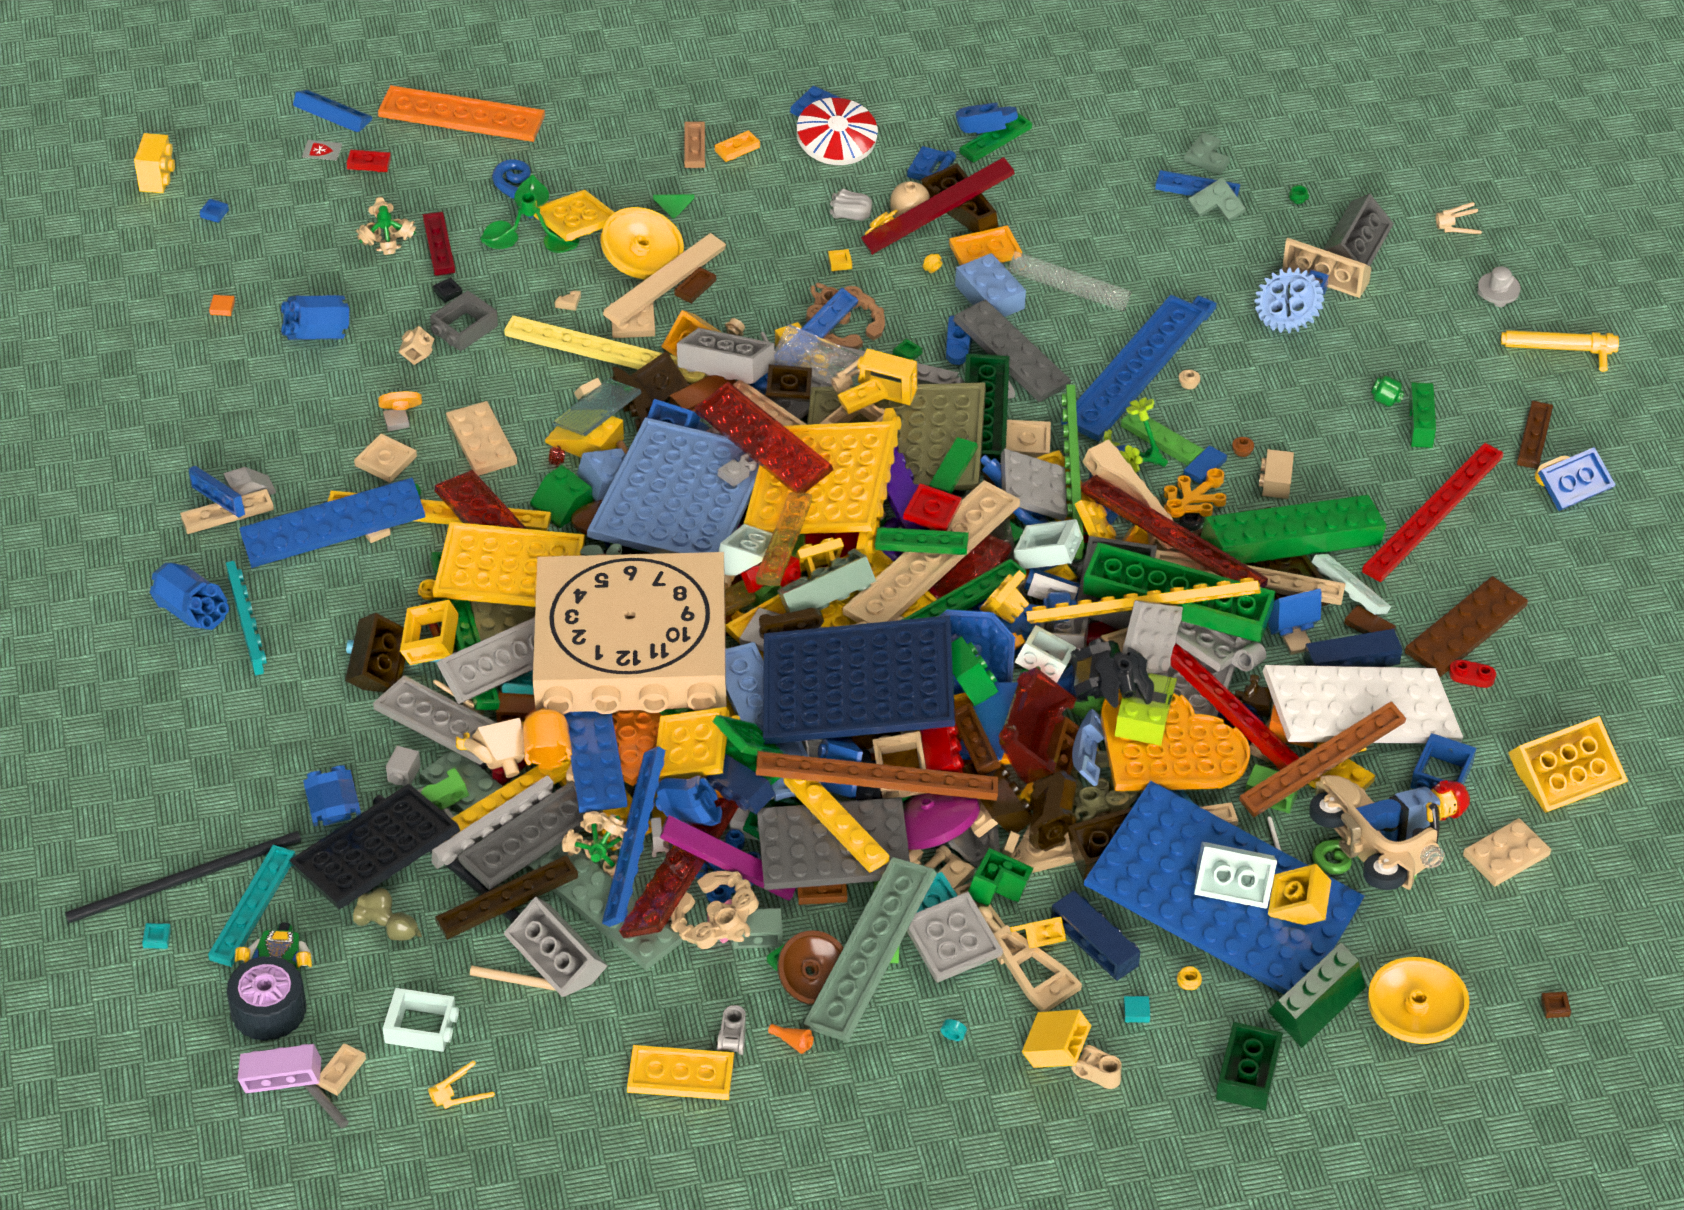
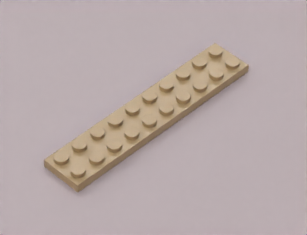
M984 480L962 500L947 531L969 532L968 554L1020 506V499ZM904 552L875 578L876 581L871 583V587L861 591L843 607V615L857 623L863 621L867 623L895 621L966 555Z

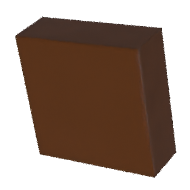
M1566 992L1541 994L1540 999L1545 1018L1570 1017L1571 1008Z

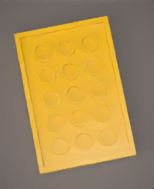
M450 522L435 580L433 597L536 607L537 557L582 556L580 550L584 547L585 535Z

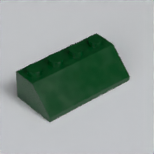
M1342 942L1339 943L1267 1010L1301 1048L1366 988L1359 960Z

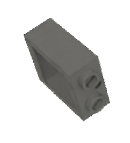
M468 290L430 315L431 331L433 334L441 337L460 352L498 326L497 310ZM465 313L478 320L460 333L449 326L450 323Z

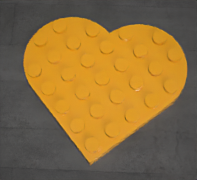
M1120 689L1117 708L1112 707L1105 698L1101 710V725L1115 791H1144L1150 780L1167 790L1223 788L1236 782L1245 773L1250 758V747L1243 733L1236 727L1233 729L1224 724V720L1205 714H1195L1192 705L1182 694L1180 696L1175 693L1173 694L1161 746L1116 737L1115 729L1122 701Z

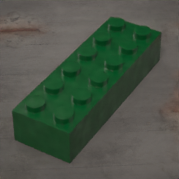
M966 354L965 383H985L986 386L981 458L987 455L990 460L996 458L1001 463V453L1006 449L1010 356ZM982 463L980 471H982V469L985 467Z

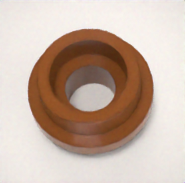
M1247 437L1234 439L1232 443L1234 453L1240 457L1249 456L1254 450V442Z

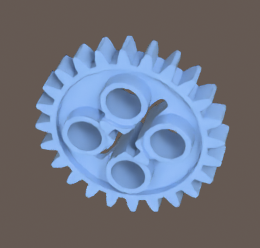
M1289 267L1287 273L1280 269V275L1277 276L1275 273H1272L1273 279L1265 278L1267 284L1259 285L1262 291L1256 292L1258 299H1255L1257 306L1255 309L1260 320H1263L1265 326L1270 325L1272 330L1278 327L1279 332L1282 333L1284 328H1286L1288 333H1291L1292 328L1295 327L1296 331L1299 332V326L1302 325L1304 328H1307V321L1314 323L1312 316H1320L1317 309H1323L1321 303L1324 301L1323 290L1320 287L1319 281L1315 279L1313 274L1309 276L1307 270L1301 274L1299 268L1292 272ZM1289 284H1291V286H1290V294H1291V296H1292L1291 298H1289V291H1288V285H1289ZM1304 288L1301 292H1297L1298 289ZM1287 303H1290L1291 315H1290L1289 317H1288L1289 307H1288ZM1303 307L1302 310L1296 311L1298 308Z

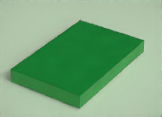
M717 715L712 721L741 753L757 756L758 751L783 754L776 744H764L763 731L755 723Z

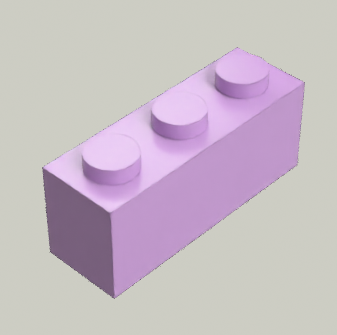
M302 1044L294 1047H280L272 1050L240 1054L238 1081L245 1093L319 1084L322 1058L314 1044Z

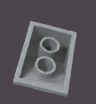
M1090 617L1072 618L1069 621L1042 622L1040 627L1072 644L1076 649L1086 648Z

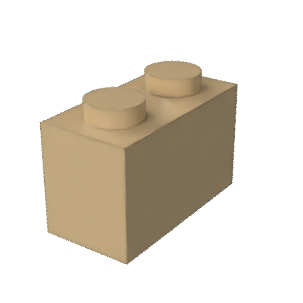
M1267 450V457L1262 458L1260 470L1265 471V474L1260 473L1259 487H1263L1262 496L1289 499L1294 452Z

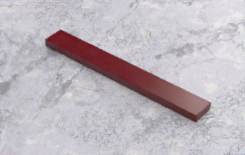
M1002 157L862 236V242L873 255L1015 174L1014 169L1005 157Z

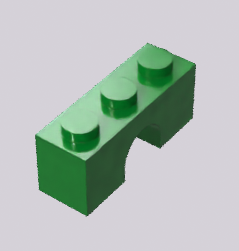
M1412 382L1408 400L1409 416H1412L1410 429L1411 447L1433 448L1436 433L1433 383Z

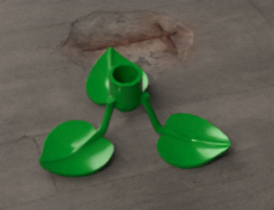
M533 174L515 192V203L521 208L518 209L514 226L511 227V224L506 221H495L486 227L483 235L480 237L481 242L491 248H509L518 241V234L515 230L518 227L521 215L533 216L536 213L545 233L548 234L544 237V245L549 251L563 253L576 248L580 244L579 237L572 241H565L554 231L548 230L538 207L543 206L549 200V192Z

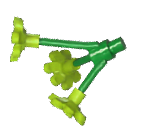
M1143 397L1139 402L1133 400L1130 402L1131 406L1126 408V411L1131 415L1139 414L1140 420L1143 421L1151 447L1146 452H1141L1138 448L1127 445L1125 446V452H1119L1126 462L1132 466L1135 473L1140 471L1139 464H1142V462H1150L1154 465L1165 467L1168 460L1159 452L1148 422L1149 416L1147 411L1154 407V399L1147 400L1146 397ZM1109 429L1105 431L1103 442L1110 440L1114 446H1120V443L1112 441V431Z

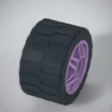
M261 956L242 963L231 974V978L227 983L228 1003L232 1022H234V1026L243 1035L255 1040L268 1041L287 1036L299 1027V1024L304 1019L307 1007L303 980L295 965L283 958Z

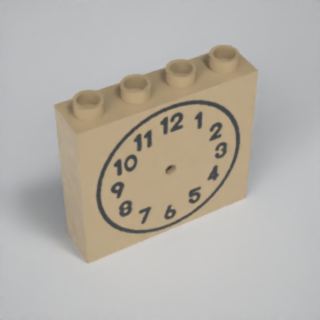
M724 552L537 557L533 688L536 711L544 708L556 710L564 715L569 712L596 711L601 714H611L618 710H644L650 713H658L665 709L689 708L701 711L726 707Z

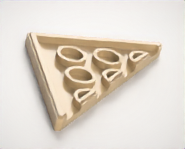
M1030 825L1024 833L1020 844L1011 855V858L1033 867L1032 873L1074 863L1068 832L1064 836L1067 840L1062 845L1045 852L1040 847L1038 849L1033 848L1030 844Z

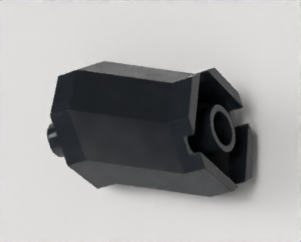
M1100 638L1089 643L1090 646L1086 648H1078L1071 651L1073 674L1070 695L1073 702L1089 701L1088 696H1094L1095 699L1104 697L1100 690L1101 676L1094 666L1097 658L1103 651L1108 650L1110 658L1115 653L1120 652L1117 642L1114 640L1103 642V639Z

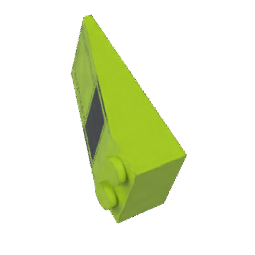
M1148 673L1149 678L1154 682L1152 702L1146 704L1137 689L1135 696L1130 698L1122 697L1115 736L1161 746L1177 678Z

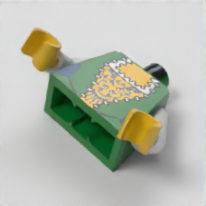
M282 922L278 925L277 931H264L261 938L257 939L250 947H237L235 949L234 961L243 960L246 963L250 959L261 956H275L288 960L289 963L296 966V969L301 974L302 965L312 967V954L306 943L300 941L299 933L292 932V925Z

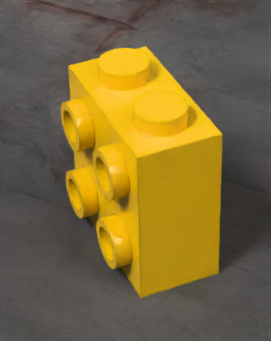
M1080 1009L1038 1012L1022 1053L1033 1068L1074 1066L1077 1063L1091 1024Z

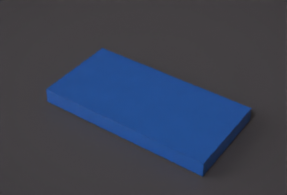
M995 682L994 685L999 692L980 704L973 706L998 760H1002L1028 689L1025 682ZM961 738L960 745L962 750L959 751L960 756L963 760H972Z

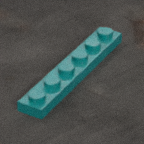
M235 560L226 562L228 579L255 676L264 674L263 664H267L264 650H259V647H262L260 634H255L254 632L257 631L255 617L250 618V615L253 614L251 602L245 600L248 598L246 585H241V582H244L241 569H237Z
M276 845L271 847L208 953L210 961L230 967L233 966L235 962V949L237 947H244L290 869L291 864L289 860L296 856L295 851Z

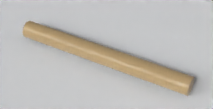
M471 966L470 969L471 976L555 990L545 978Z

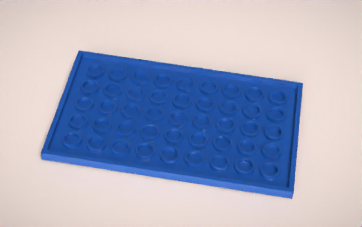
M1150 780L1086 877L1083 885L1278 992L1286 994L1336 947L1365 896L1329 877L1331 879L1326 920L1302 925L1268 915L1271 892L1267 909L1195 895L1196 869L1202 842L1273 855L1277 860L1274 874L1309 865Z

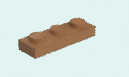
M685 122V168H705V122Z

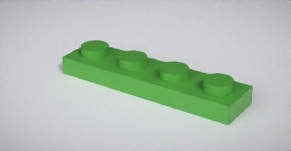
M1128 414L1121 420V427L1150 443L1139 414ZM1149 417L1148 422L1155 443L1161 451L1187 466L1204 451L1201 447Z

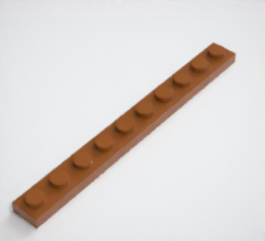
M761 751L757 753L756 775L996 801L998 796V777Z

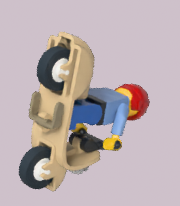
M1327 775L1321 776L1320 781L1316 783V796L1310 802L1309 814L1311 819L1318 825L1334 828L1341 838L1344 839L1339 841L1338 846L1349 858L1358 856L1363 861V877L1369 885L1381 890L1397 889L1400 886L1410 890L1417 873L1425 868L1437 867L1443 861L1444 851L1438 845L1439 820H1446L1448 817L1453 819L1461 817L1470 804V796L1462 783L1443 780L1432 787L1431 790L1427 787L1397 793L1386 800L1373 802L1365 790L1356 783L1340 776Z

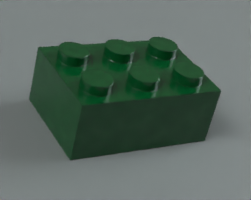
M1233 1021L1218 1080L1216 1100L1266 1111L1280 1054L1283 1032Z

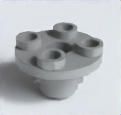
M1499 266L1480 278L1477 293L1485 300L1494 303L1495 306L1504 307L1507 303H1511L1518 298L1521 288L1517 279L1512 276L1511 271L1506 267Z

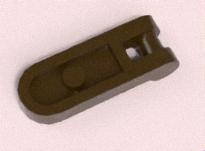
M807 608L775 616L763 614L759 617V636L764 639V633L819 628L824 623V618L821 611L817 608Z

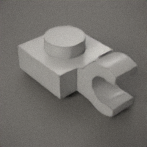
M651 818L653 841L651 851L653 857L657 856V852L665 851L666 856L670 855L669 843L660 838L663 829L660 818Z

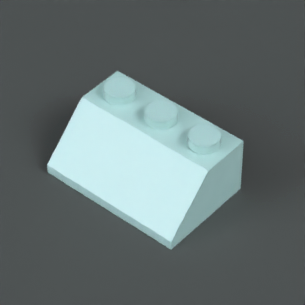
M743 524L720 543L719 552H724L725 575H738L762 562L780 547L786 538Z
M1202 842L1197 862L1194 894L1267 909L1277 860L1273 855Z

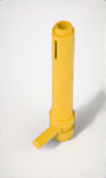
M1506 330V332H1501V345L1513 348L1590 351L1592 354H1599V370L1605 372L1608 370L1607 354L1618 352L1619 337L1618 335H1613V333L1601 335L1600 332L1577 334Z

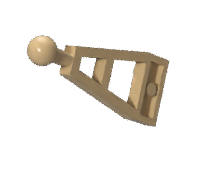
M978 907L1003 950L1002 959L1026 997L1040 1012L1050 1011L1081 990V982L1065 966L1038 947L1029 949L1026 938L1016 931L1011 932L1008 925L1001 928L993 920V913L988 907ZM1007 938L1022 950L1012 955L1003 940ZM1030 957H1033L1055 973L1054 976L1033 988L1019 966Z

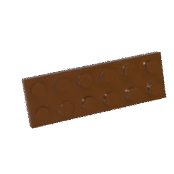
M1492 576L1409 643L1405 648V653L1426 668H1436L1438 676L1442 677L1450 670L1452 662L1465 658L1527 606L1528 599Z

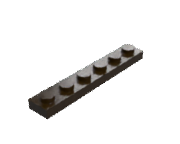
M565 855L435 916L436 923L448 940L535 897H539L579 878L578 871L568 856Z

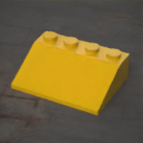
M1600 716L1525 743L1508 752L1518 776L1545 813L1628 782Z

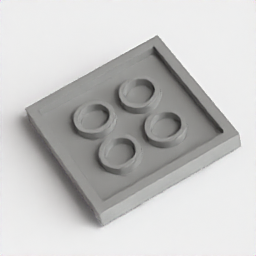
M1004 449L1001 453L1002 490L1020 499V508L1064 521L1067 516L1065 467Z
M1135 600L1122 654L1127 655L1128 647L1132 648L1148 660L1147 673L1167 675L1173 647L1176 643L1178 627L1182 619L1183 607Z
M969 892L916 913L907 929L908 935L936 983L996 959L1003 954L1001 946Z

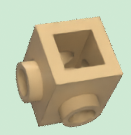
M420 326L412 331L408 330L402 336L403 342L399 353L415 365L431 354L434 338Z

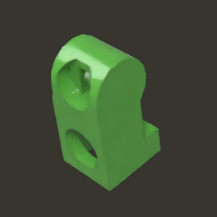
M455 767L447 771L448 777L437 784L427 785L421 791V794L440 810L469 796L467 787Z

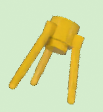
M471 1061L444 1081L428 1088L429 1095L435 1106L443 1105L445 1109L453 1105L493 1097L495 1093L488 1092L451 1100L450 1097L454 1096V1092L450 1084L465 1075L476 1064L475 1061Z

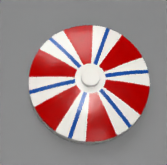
M825 98L813 102L802 111L798 118L796 134L800 146L812 158L831 165H848L864 159L872 152L877 141L878 128L873 115L857 102L844 98Z

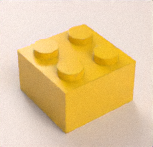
M143 134L134 159L139 191L164 193L166 185L170 184V174L174 172L175 160L171 156L173 146L169 144L168 135Z

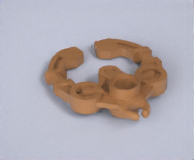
M816 283L815 286L812 285L810 292L815 298L814 305L807 309L806 321L808 322L839 290L827 287L821 283ZM815 286L823 290L818 293L815 291ZM857 286L845 287L846 291L858 299V304L854 308L862 306L864 310L869 309L872 312L871 317L874 319V322L867 326L866 336L873 341L881 337L885 327L884 309L882 307L879 308L875 304V300L863 293ZM849 312L839 323H849L851 313ZM832 333L830 335L827 334L822 339L824 345H829L833 348L835 344L853 349H859L863 346V341L857 334L840 338Z

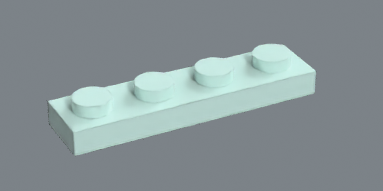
M1329 554L1314 556L1312 563L1318 567L1317 570L1335 582L1346 583L1345 591L1349 593V597L1352 600L1360 602L1367 611L1374 615L1388 613L1391 606Z

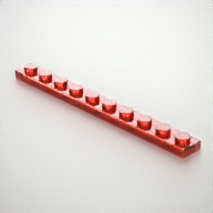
M1098 475L1081 484L1082 493L1215 574L1237 581L1243 578H1254V581L1258 580L1260 587L1264 588L1267 586V577Z

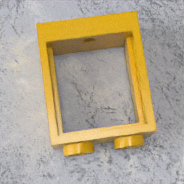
M867 348L864 356H860L857 369H860L858 383L863 384L876 378V376L871 375V371L899 378L902 383L878 377L887 391L888 397L885 399L910 406L917 392V361Z
M450 600L407 608L400 652L409 665L443 659L453 654L459 613ZM442 622L440 636L419 640L422 625Z

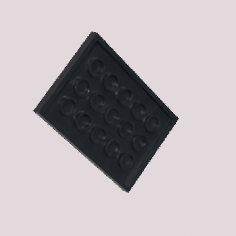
M407 784L297 854L289 862L296 872L340 910L384 880L389 879L404 867L409 866L421 856L429 853L441 843L460 832V828L453 819L413 786Z

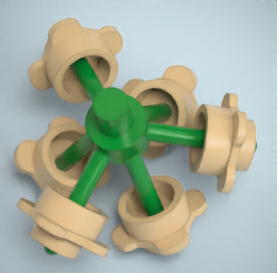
M378 197L375 204L369 207V213L375 215L377 222L368 223L366 226L361 225L359 230H356L359 234L357 238L364 245L368 244L371 246L374 245L373 241L380 242V247L376 248V250L383 251L385 255H391L396 253L395 249L401 248V245H397V238L403 237V240H407L408 237L412 238L416 234V227L413 226L415 221L410 222L407 219L392 220L390 212L394 209L393 205L385 202L383 197ZM380 228L384 229L385 240H382Z
M597 811L587 812L583 814L584 820L580 822V826L593 834V840H583L582 835L574 833V830L570 829L562 840L563 852H568L569 856H572L573 854H578L583 848L585 856L592 862H599L600 859H604L603 871L613 878L618 856L612 855L608 857L607 850L612 846L620 849L624 832L628 829L618 815L611 814L610 817H607L605 813ZM603 828L607 830L603 837L598 836V832L603 830Z

